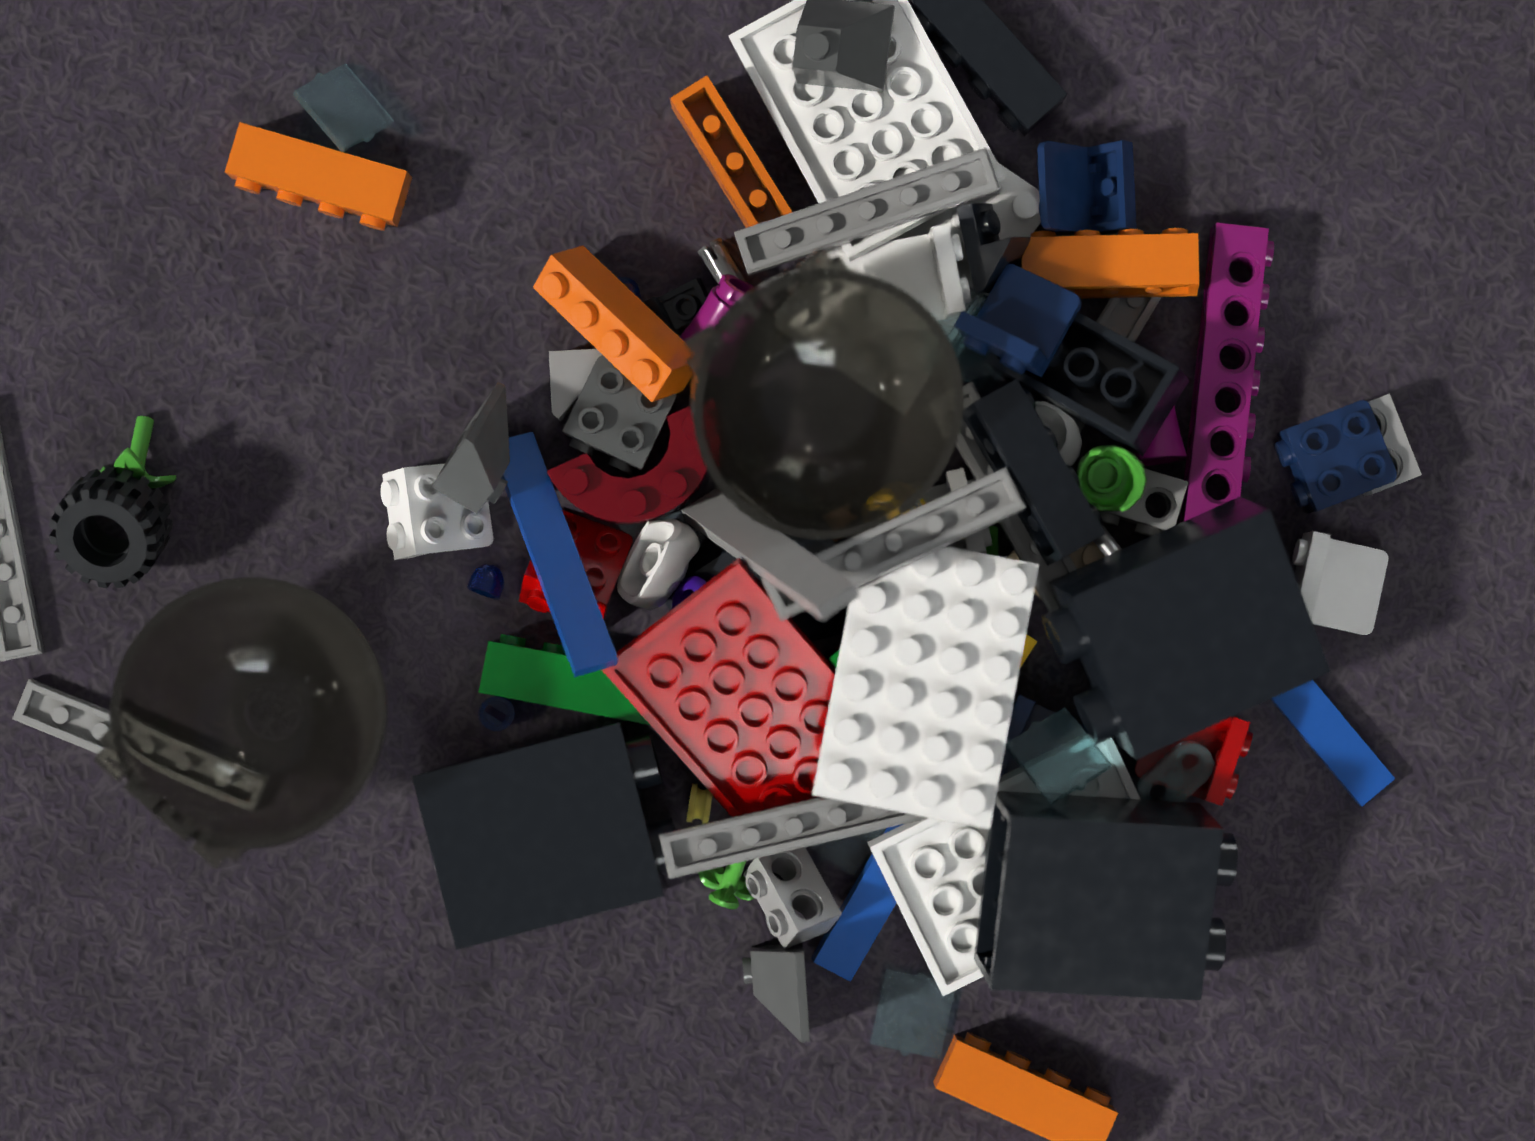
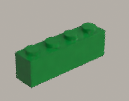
M505 634L500 635L499 642L488 641L478 693L650 725L602 670L574 677L563 645L544 642L542 650L525 647L526 638Z

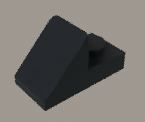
M969 203L956 207L975 293H990L1006 265H1017L1030 242V237H1009L1000 240V220L993 210L992 204Z

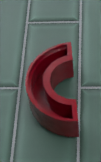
M707 398L667 416L670 429L668 450L659 465L645 475L632 478L611 476L599 469L587 453L548 470L547 473L553 484L568 501L597 519L610 523L633 525L663 518L675 512L693 497L704 482L711 467L715 450V427Z

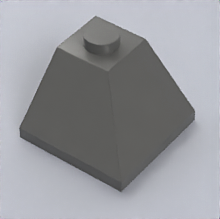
M807 0L797 26L792 70L797 83L884 92L895 6L847 0Z
M499 381L464 429L432 485L433 488L475 514H478L487 500L495 504L508 483L501 478L510 463L506 386Z
M803 943L787 949H783L781 944L751 946V957L742 958L744 984H753V995L800 1042H810Z

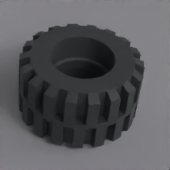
M106 467L102 473L98 469L89 471L85 477L81 476L57 505L54 510L55 513L50 518L49 527L53 529L49 534L50 544L58 545L54 554L58 560L64 559L68 563L65 566L67 571L71 574L74 571L82 575L80 580L87 584L94 580L97 581L98 587L108 588L111 583L116 588H122L129 581L133 584L141 580L144 574L149 572L170 540L169 533L173 529V520L167 518L171 513L169 504L161 503L160 500L163 494L158 488L152 490L148 486L150 480L144 476L140 480L133 477L134 471L124 469L121 474L116 472L115 467ZM94 515L106 516L115 520L123 527L129 540L116 539L106 534L96 523Z

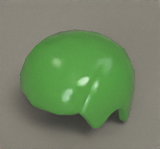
M1101 445L1092 448L1090 452H1086L1079 460L1076 470L1082 493L1088 503L1093 504L1099 511L1124 512L1129 510L1142 498L1147 483L1144 467L1140 460L1131 451L1117 445Z

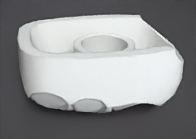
M675 519L648 521L636 538L620 573L617 590L621 597L628 603L649 611H653V609L663 605L680 585V582L683 581L687 573L689 561L700 548L699 539L695 531L689 525Z

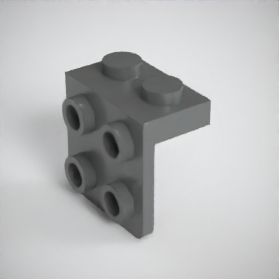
M602 355L597 358L562 432L565 436L571 438L569 447L583 454L587 453L590 457L593 456L595 450L611 457L608 463L609 466L628 475H632L634 469L644 473L651 458L650 452L675 402L677 393L651 402Z

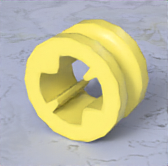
M692 783L686 822L692 823L694 819H700L702 824L709 822L713 795L708 789H700L698 784Z

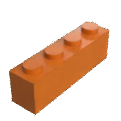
M708 75L670 98L672 110L746 228L792 213V210Z
M239 122L225 173L236 180L235 187L254 194H260L261 188L278 192L276 199L295 206H302L303 200L319 204V212L343 219L345 212L361 216L360 224L381 231L385 230L386 224L398 227L412 180L411 175L406 170Z
M1168 228L1163 230L1162 234H1144V231L1140 229H1124L1119 231L1118 235H1100V232L1096 230H1080L1075 232L1074 236H1056V233L1052 231H1036L1030 234V242L1022 255V268L1077 294L1080 299L1197 296L1199 289L1198 233H1188V230L1184 228Z
M583 245L551 254L533 288L651 402L682 392L702 361V358Z
M967 1032L965 1039L954 1035L933 1081L936 1089L1050 1141L1107 1140L1118 1115L1114 1106L1109 1104L1110 1096L1088 1086L1085 1093L1069 1086L1071 1082L1069 1077L1047 1068L1045 1075L1029 1068L1031 1061L1015 1052L1007 1050L1005 1057L989 1050L991 1042L973 1033Z

